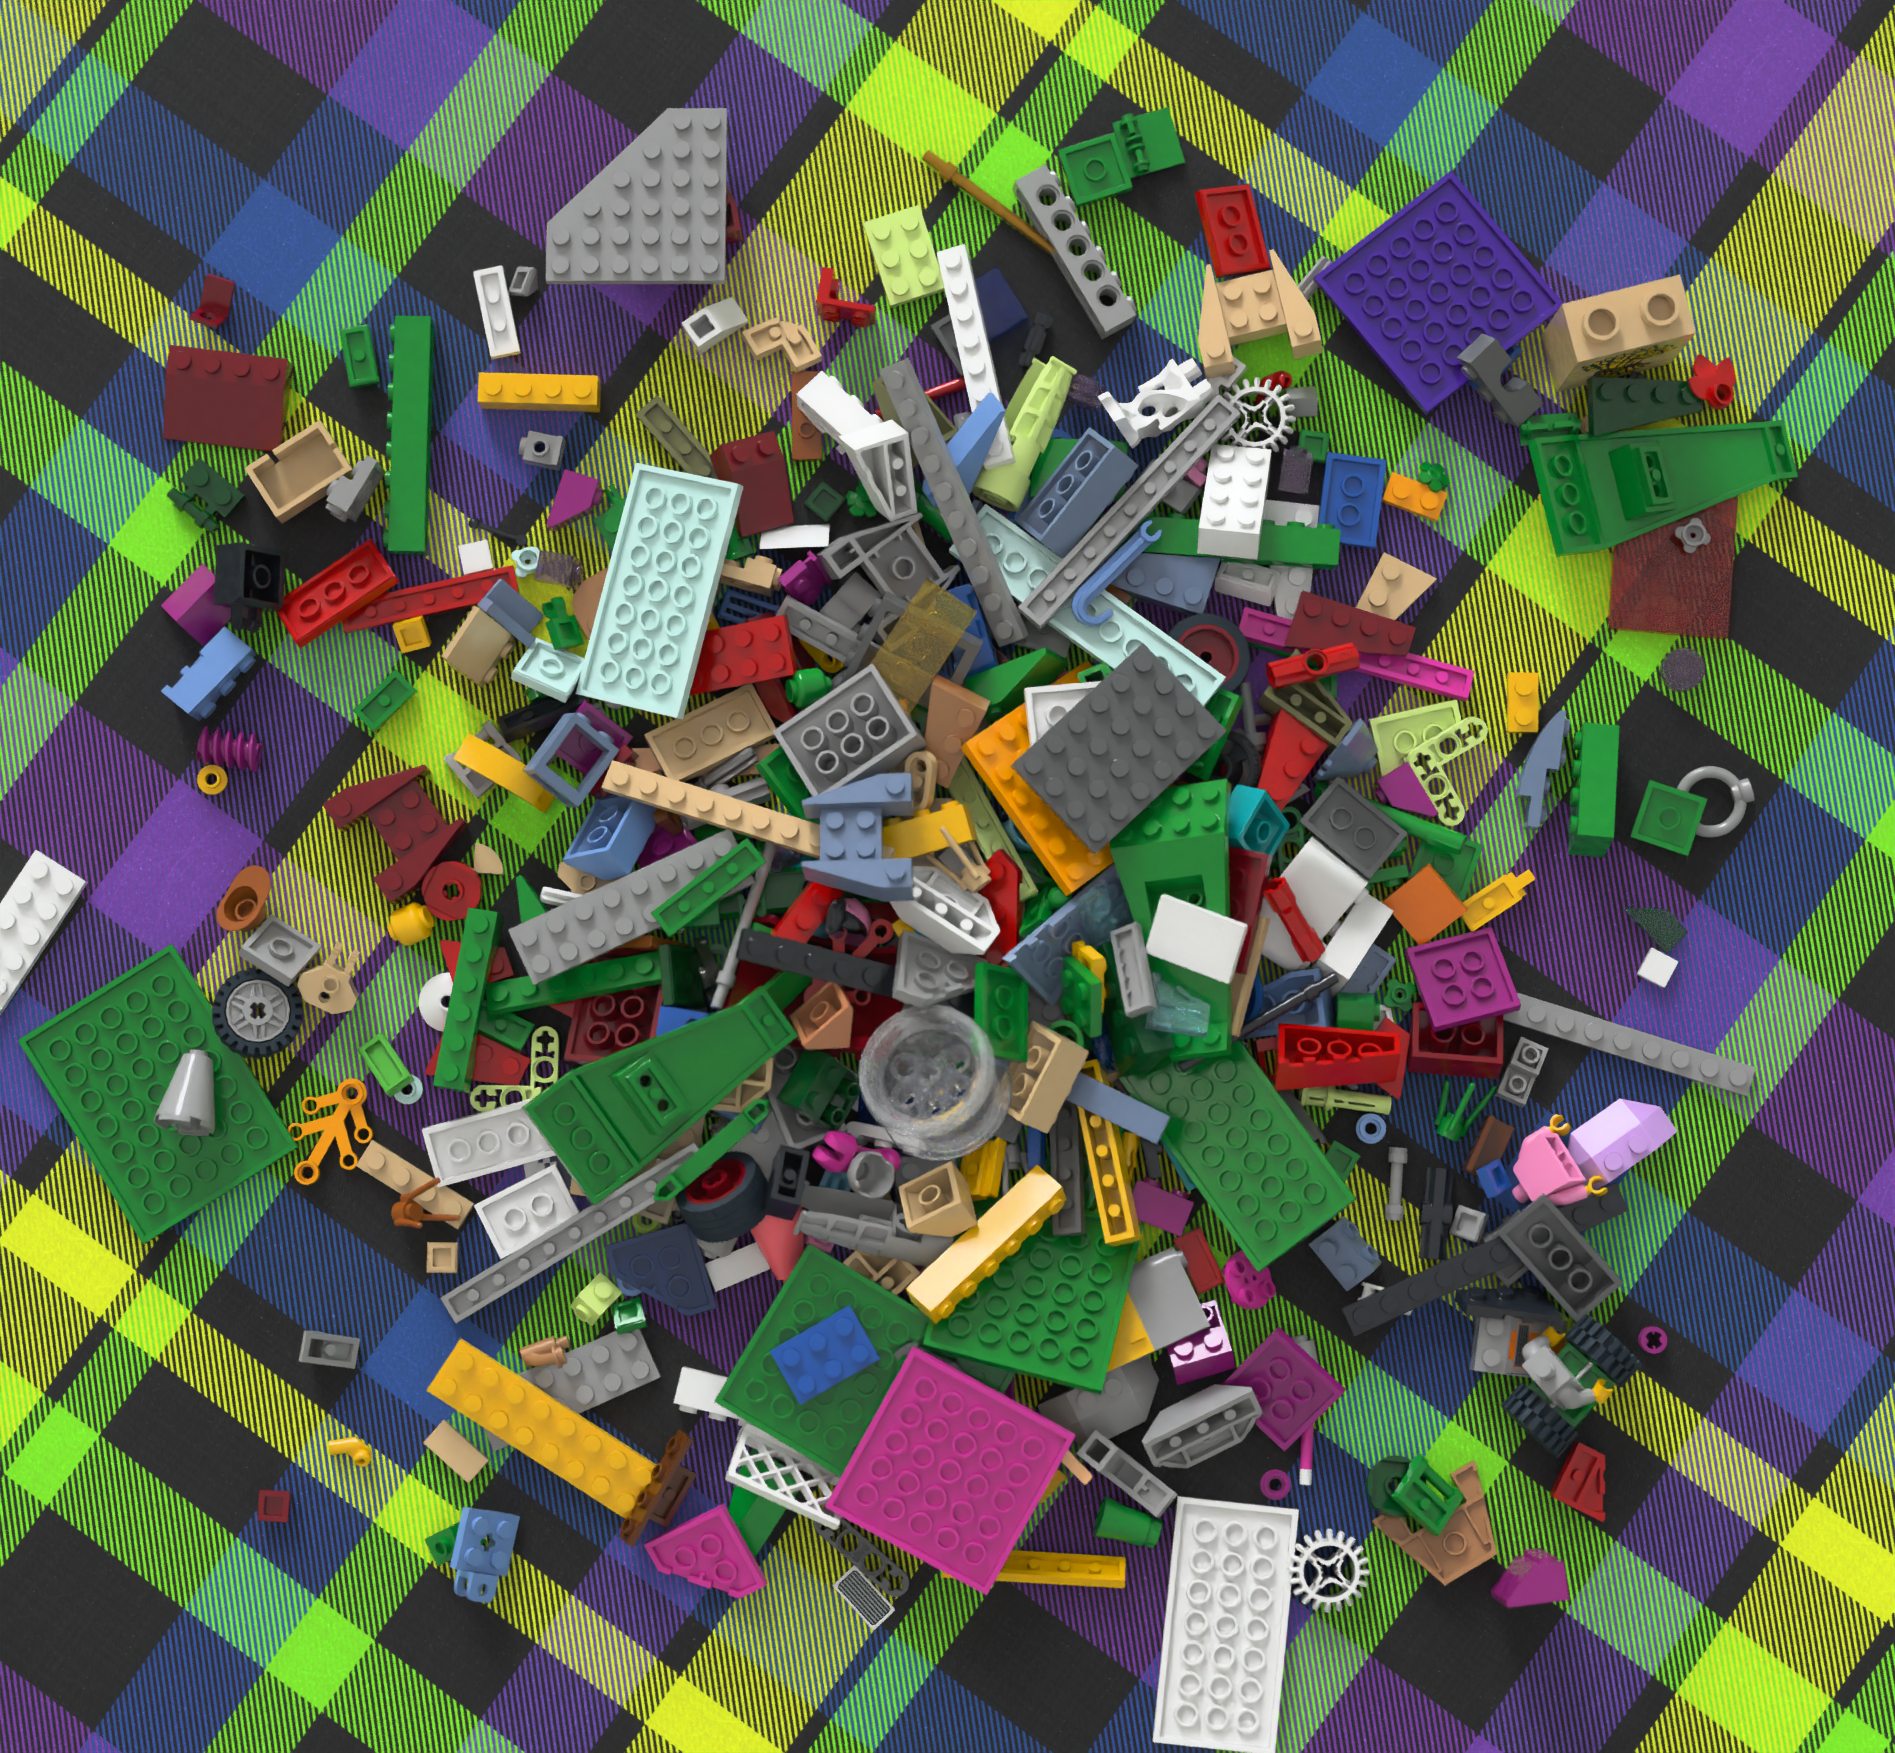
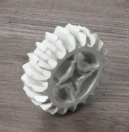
M1259 377L1255 378L1254 387H1249L1248 379H1243L1245 389L1242 390L1234 383L1232 389L1236 394L1232 396L1229 392L1225 391L1223 396L1241 412L1245 422L1237 434L1231 426L1227 431L1228 433L1221 437L1222 442L1232 438L1233 442L1230 446L1240 445L1242 447L1267 449L1266 447L1271 446L1275 453L1278 452L1279 447L1275 442L1279 440L1282 444L1286 445L1288 440L1282 435L1283 432L1293 434L1294 431L1293 428L1286 426V423H1294L1296 421V417L1286 415V413L1292 412L1295 409L1294 405L1284 406L1283 404L1290 398L1289 394L1279 398L1278 394L1281 392L1282 387L1278 385L1273 391L1269 390L1272 383L1269 379L1265 382L1264 387H1259ZM1252 394L1267 396L1257 406H1249L1240 400ZM1273 403L1277 405L1281 416L1278 429L1272 426L1266 418V414ZM1265 406L1261 419H1264L1263 424L1255 422L1249 426L1248 421L1250 417H1247L1248 412L1256 414ZM1254 430H1261L1271 436L1260 442L1244 440Z
M1332 1529L1326 1530V1538H1322L1321 1532L1315 1530V1541L1312 1542L1311 1538L1305 1535L1303 1539L1308 1544L1305 1548L1299 1543L1295 1544V1548L1301 1553L1299 1556L1291 1554L1289 1557L1292 1561L1297 1562L1296 1566L1287 1567L1288 1572L1296 1573V1576L1289 1579V1583H1299V1586L1293 1590V1593L1300 1595L1305 1592L1301 1600L1303 1604H1307L1311 1598L1314 1599L1312 1609L1317 1610L1320 1603L1323 1602L1325 1612H1330L1331 1603H1334L1337 1611H1341V1600L1344 1599L1351 1606L1353 1605V1601L1349 1598L1351 1593L1358 1598L1362 1596L1361 1592L1355 1589L1357 1584L1367 1587L1368 1583L1359 1578L1360 1575L1366 1576L1370 1574L1368 1569L1360 1568V1565L1368 1562V1558H1357V1555L1363 1551V1548L1359 1545L1351 1549L1355 1539L1349 1537L1344 1543V1532L1339 1531L1336 1539H1333ZM1322 1546L1339 1547L1336 1553H1333L1326 1559L1320 1558L1313 1553L1314 1550ZM1346 1554H1348L1352 1562L1350 1581L1344 1578L1340 1572V1566ZM1306 1560L1310 1561L1316 1568V1575L1310 1587H1308L1304 1578ZM1316 1561L1327 1566L1333 1563L1335 1567L1332 1569L1340 1580L1330 1575H1326L1323 1578L1321 1576L1324 1573L1321 1570L1322 1567ZM1330 1582L1344 1588L1333 1595L1317 1593L1320 1588H1323Z

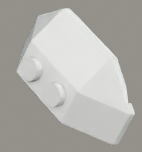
M913 866L914 901H889L900 920L951 953L984 955L1000 933V928L996 924L988 899L977 892L972 894L969 889L963 892L955 881L937 867Z

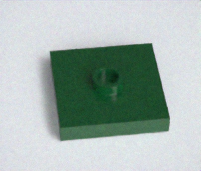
M670 944L659 945L663 1006L691 1009L705 1008L701 948Z

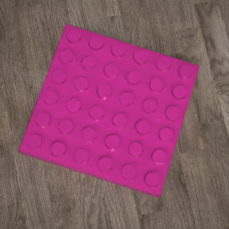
M913 1346L825 1504V1508L987 1595L1075 1438V1434Z

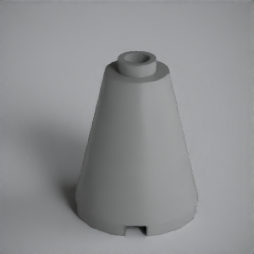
M190 1050V1054H183L155 1114L153 1123L156 1126L168 1130L169 1125H172V1127L178 1129L177 1133L185 1135L209 1136V1133L214 1134L213 1060L208 1057L207 1052Z

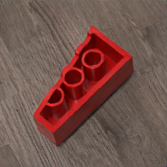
M1279 1023L1275 1044V1091L1396 1081L1400 1059V1033Z

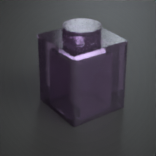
M1291 446L1290 450L1283 449L1277 483L1278 490L1308 494L1313 453H1308L1307 448Z

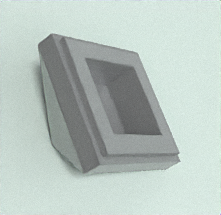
M517 267L508 293L511 296L527 297L538 290L537 269L534 267Z

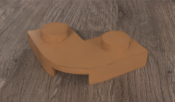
M608 567L584 580L576 589L573 597L574 614L588 640H590Z

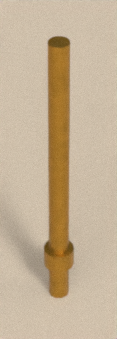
M927 150L922 160L940 172L939 176L948 183L952 181L1051 256L1049 248L1056 253L1050 241H1046L1034 227L958 172L959 168L950 161L946 163L933 152Z

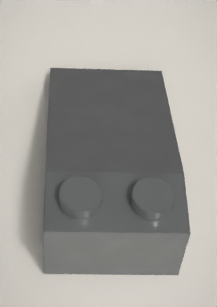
M1544 1193L1497 1232L1576 1322L1623 1284L1615 1271Z

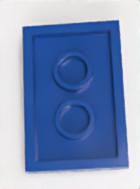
M1327 452L1318 524L1335 525V529L1341 530L1340 545L1375 549L1387 460Z
M850 1305L770 1350L771 1355L800 1405L880 1359Z

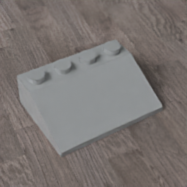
M873 663L772 731L812 796L878 774H885L906 760L911 753L927 746L926 741Z

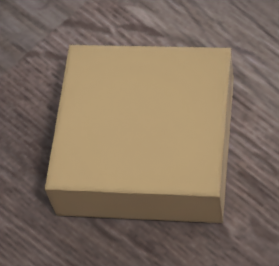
M427 1242V1273H458L459 1243Z

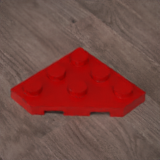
M998 849L985 863L991 871L988 875L992 880L977 893L988 899L996 924L1000 928V933L984 955H976L988 960L987 963L1011 968L1002 958L1019 944V926L1022 923V902H1019L1022 870L1004 849Z

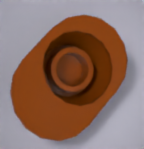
M256 865L246 867L233 880L217 908L216 918L218 924L224 930L247 932L258 927L264 921L267 915L266 900L271 890V878L263 867Z

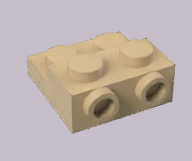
M756 555L755 559L747 557L744 569L740 568L741 564L739 562L725 559L719 582L773 597L774 590L780 591L781 584L777 579L783 575V569L773 565L772 559Z

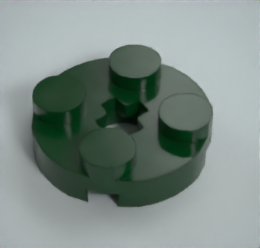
M1388 1456L1373 1465L1365 1479V1493L1369 1500V1505L1374 1511L1390 1518H1403L1410 1515L1391 1498L1393 1492L1388 1487V1484H1391L1393 1479L1398 1480V1485L1409 1470L1410 1459L1403 1456ZM1421 1475L1419 1479L1427 1485L1426 1479Z

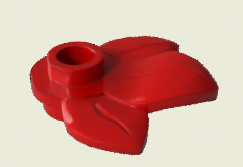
M1697 355L1693 364L1695 376L1688 379L1690 390L1697 398L1706 400L1716 410L1728 407L1734 398L1732 387L1736 382V374L1730 358L1722 360L1715 366L1704 355Z

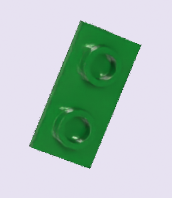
M1577 412L1530 416L1518 427L1520 447L1528 446V441L1535 438L1579 434L1581 420L1577 418Z

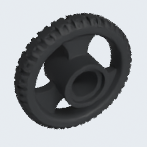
M1230 730L1226 740L1234 742L1233 750L1230 754L1220 753L1209 780L1227 779L1231 784L1232 794L1235 788L1234 783L1238 782L1243 774L1242 761H1249V775L1244 785L1247 787L1256 788L1262 767L1259 753L1254 747L1255 745L1244 735ZM1225 761L1227 763L1228 770L1227 773L1224 776H1222L1220 773V766ZM1186 773L1189 784L1201 783L1200 778Z

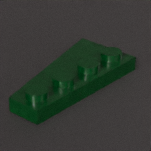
M1591 377L1587 379L1589 438L1696 414L1702 411V399L1697 398L1692 393L1688 381Z

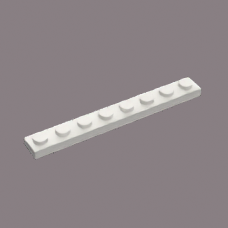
M965 244L937 252L971 410L973 412L988 393H993L1003 406L968 248ZM1005 415L983 463L986 470L1015 462Z

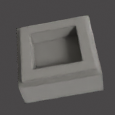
M1458 1205L1449 1233L1479 1244L1489 1215Z

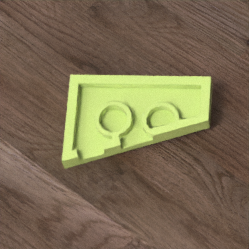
M1457 699L1368 719L1372 738L1378 748L1376 757L1381 777L1407 763V756L1413 748L1462 721ZM1449 737L1443 738L1440 743Z

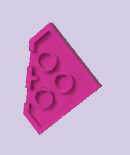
M721 1504L655 1536L644 1544L659 1572L668 1575L673 1573L688 1578L687 1581L709 1589L714 1587L726 1591L728 1595L738 1599L765 1587L768 1583L725 1504Z

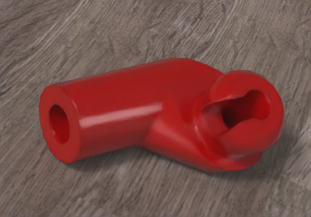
M1278 371L1262 378L1259 387H1264L1265 382L1269 379L1272 381L1269 390L1273 391L1278 385L1284 390L1291 386L1292 376L1287 372ZM1257 394L1254 404L1259 405L1267 396Z

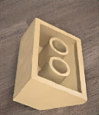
M1032 1020L1028 1028L1027 1062L1010 1063L991 1101L1019 1122L1048 1134L1052 1124L1055 1123L1058 1117V1112L1063 1102L1071 1092L1072 1085L1079 1071L1085 1064L1089 1051L1074 1041Z

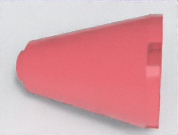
M799 1206L792 1221L766 1214L765 1218L750 1230L776 1280H783V1283L786 1282L804 1252V1233L793 1234L800 1214L803 1211L802 1206Z

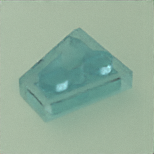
M1153 972L1151 979L1157 1009L1147 1012L1145 1028L1206 1038L1210 1005L1199 998L1190 996L1188 991L1179 986L1176 988L1161 980L1162 975Z

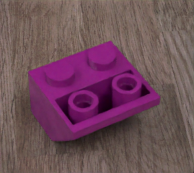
M1216 1300L1201 1304L1210 1327L1166 1346L1177 1385L1235 1368L1232 1348Z

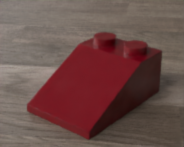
M774 431L721 444L710 455L718 480L744 486L734 522L740 539L794 523L785 461Z

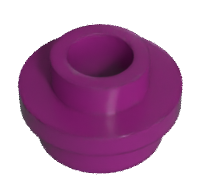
M1269 1470L1264 1473L1260 1480L1261 1491L1269 1499H1282L1290 1491V1479L1281 1470ZM1272 1479L1280 1480L1281 1486L1279 1489L1272 1490L1269 1484Z

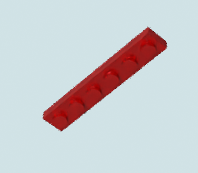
M511 565L383 593L342 620L344 633L347 634L389 625L421 615L425 617L476 606L499 579L504 580L520 594L515 568Z

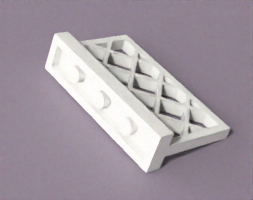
M745 1421L736 1439L738 1442L725 1480L836 1530L842 1516L834 1512V1516L831 1517L823 1513L819 1505L826 1504L832 1493L826 1483L828 1482L836 1486L840 1477ZM744 1444L757 1449L760 1454L750 1456ZM771 1457L785 1462L787 1466L777 1469ZM764 1460L769 1472L760 1474L754 1462ZM746 1465L752 1476L746 1478L735 1473L736 1468ZM799 1470L813 1475L814 1479L805 1482ZM791 1472L797 1484L788 1487L781 1475ZM774 1478L779 1489L772 1490L768 1488L764 1480ZM818 1485L825 1497L815 1499L809 1488ZM801 1490L807 1502L801 1503L796 1501L792 1493Z

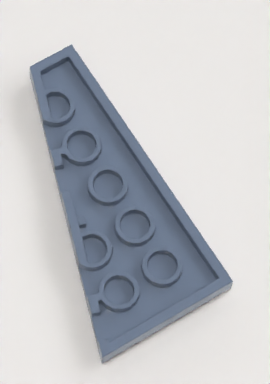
M1115 863L1002 958L1044 1002L1051 1006H1054L1063 994L1060 972L1063 970V958L1072 956V942L1083 940L1085 941V946L1090 945L1093 949H1096L1128 906Z

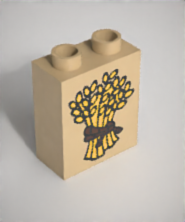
M1676 275L1564 303L1542 333L1541 339L1555 391L1560 392L1587 385V379L1591 377L1616 378L1631 374L1633 371L1640 372L1671 364L1695 335L1696 331L1681 276Z

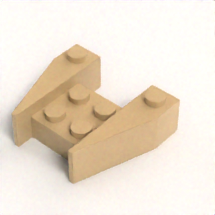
M1274 249L1269 250L1272 270L1215 283L1211 264L1206 265L1198 343L1207 380L1236 373L1230 346L1282 333H1288L1294 359L1323 353L1315 312Z

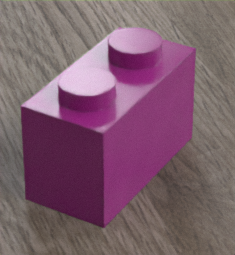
M1145 1177L1143 1182L1136 1180L1132 1194L1138 1220L1176 1236H1181L1194 1202L1188 1200L1190 1195L1174 1188L1171 1193L1160 1189L1162 1183Z

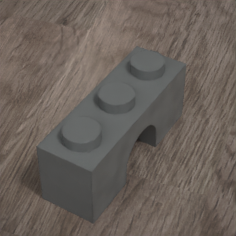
M1482 333L1457 357L1463 366L1461 368L1462 373L1471 382L1474 381L1479 387L1477 393L1485 402L1491 403L1495 409L1493 415L1502 424L1508 423L1519 427L1544 404L1527 381L1514 376L1505 385H1501V373L1512 360L1496 338Z

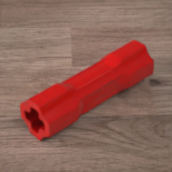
M1285 877L1270 879L1267 881L1263 895L1272 910L1279 915L1291 936L1292 945L1302 962H1313L1319 959L1326 949L1315 929L1309 926L1298 907L1295 894Z

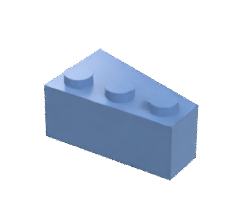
M225 626L199 652L200 657L190 668L186 665L180 671L183 677L174 687L171 688L166 685L161 690L163 694L198 721L202 718H208L217 707L215 702L222 694L224 696L229 694L236 685L234 681L241 672L246 673L255 662L253 657L257 653Z

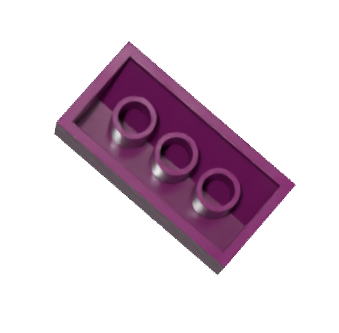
M1541 1548L1523 1550L1524 1555L1515 1556L1490 1590L1491 1597L1507 1608L1569 1600L1564 1562L1557 1559L1555 1555L1546 1553V1550H1541Z

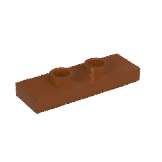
M792 371V461H822V433L797 407V393L821 371H799L797 373Z

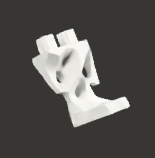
M1191 358L1179 366L1171 359L1159 375L1138 387L1140 393L1130 403H1118L1109 391L1102 393L1098 398L1133 449L1139 444L1141 439L1157 437L1163 432L1171 431L1182 421L1197 417L1205 409L1204 404L1215 397L1216 393L1207 379H1204L1192 388L1190 382L1201 376L1202 372ZM1163 386L1165 387V390H1157ZM1145 407H1155L1156 411L1153 415H1142V410Z

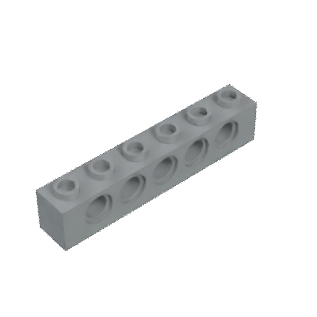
M1045 164L1017 179L1012 191L1035 229L1046 241L1048 240L1056 251L1055 253L1049 248L1053 259L1103 340L1133 323L1136 316V306L1129 296L1125 297L1120 289L1121 282L1118 275L1114 271L1110 272L1105 264L1106 257L1102 249L1098 245L1095 247L1091 241L1089 227L1083 220L1080 222L1076 216V207L1072 199L1068 195L1064 196L1061 191V182L1057 174L1053 170L1049 171ZM1049 196L1054 204L1049 206L1043 205L1039 197ZM1064 221L1069 229L1065 231L1058 230L1054 222ZM1079 246L1084 254L1075 256L1070 252L1069 247ZM1094 271L1099 279L1090 281L1085 277L1084 272ZM1099 297H1111L1114 305H1103Z

